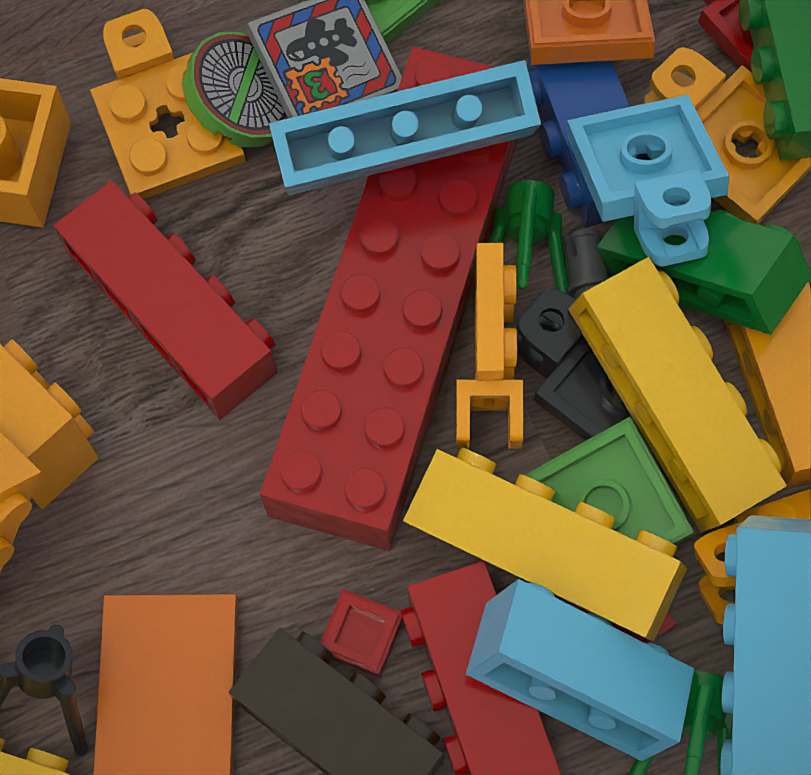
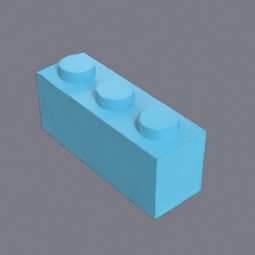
M518 579L486 603L466 675L640 761H644L680 742L694 668L671 657L663 647L653 643L641 642L614 628L607 619L597 614L585 613L555 598L549 589Z

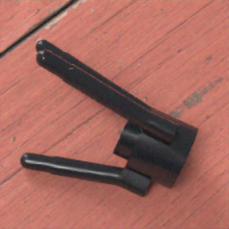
M53 625L49 630H38L28 634L20 641L16 649L15 661L7 662L0 666V707L13 686H19L27 695L37 699H49L55 696L60 701L74 752L78 756H83L87 753L88 747L75 698L76 686L71 680L72 648L69 641L64 638L63 627Z

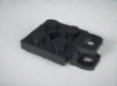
M548 288L543 290L518 320L517 354L529 366L546 378V381L536 391L533 400L587 441L626 418H632L623 401L619 402L611 396L613 389L606 383L609 378L568 310L576 300L560 290ZM646 442V444H647L648 448L650 449L652 455H654V453L652 452V450H651V448L649 447L648 443Z

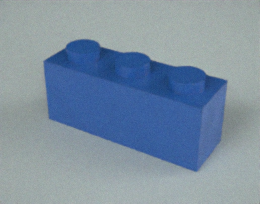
M528 50L527 69L536 106H538L543 119L539 126L540 136L547 156L549 158L557 156L563 174L559 175V183L564 202L569 210L577 208L584 228L604 223L601 220L569 144L567 120L630 107L612 61L531 65ZM647 154L636 156V159L651 160Z

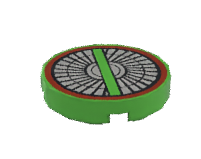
M218 32L202 40L188 59L187 69L183 72L182 88L189 109L199 123L213 135L220 132L224 136L232 138L229 142L240 147H261L272 142L273 138L269 123L288 118L249 36L241 32Z

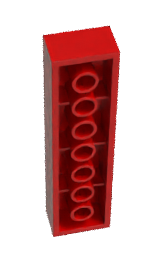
M412 46L397 92L495 67ZM518 139L368 176L260 492V497L268 517L391 551L475 280L477 243H486Z

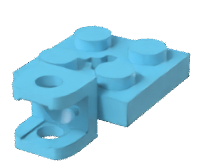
M688 94L567 120L569 144L602 222L634 215V231L645 255L650 257L651 261L658 266H667L699 259L707 255L709 235L703 220L707 219L710 215L711 198L728 195L729 174ZM647 154L651 160L636 159V156ZM671 235H679L687 241L681 245H670L664 242V238Z

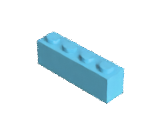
M525 60L269 123L288 196L530 136L541 125Z
M750 515L737 527V534L728 535L725 547V572L727 576L736 577L735 603L727 604L723 622L724 643L726 645H734V671H726L724 676L722 709L724 713L733 714L732 739L726 738L722 746L720 772L721 775H811V519Z

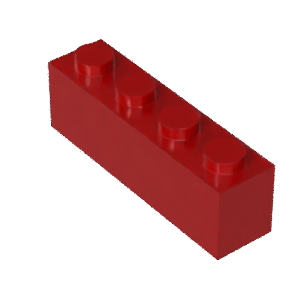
M111 180L53 226L66 252L213 414L221 420L277 374L271 352L276 345L257 320L250 318L245 323L231 308L236 304L234 298L215 276L211 275L205 280L192 267L196 263V259L176 234L172 233L165 238L153 225L158 221L157 217L143 198L136 192L127 197Z
M481 561L407 586L410 607L401 609L400 614L411 647L415 648L421 645L425 647L432 670L421 673L432 710L436 712L446 709L454 734L444 737L443 742L454 775H561L538 710L466 675L485 605L496 596L485 562Z

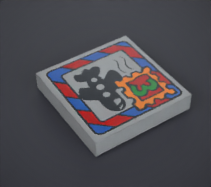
M306 0L247 23L246 32L287 118L397 92L402 76L365 0Z

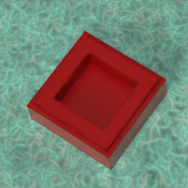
M342 589L320 643L333 654L332 660L380 678L403 622L400 611Z

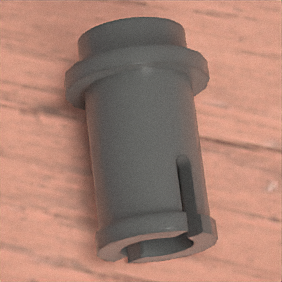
M596 229L576 230L573 232V236L566 235L563 240L572 283L568 286L566 292L575 300L583 292L609 279L606 263L597 248V245L603 239L602 232Z

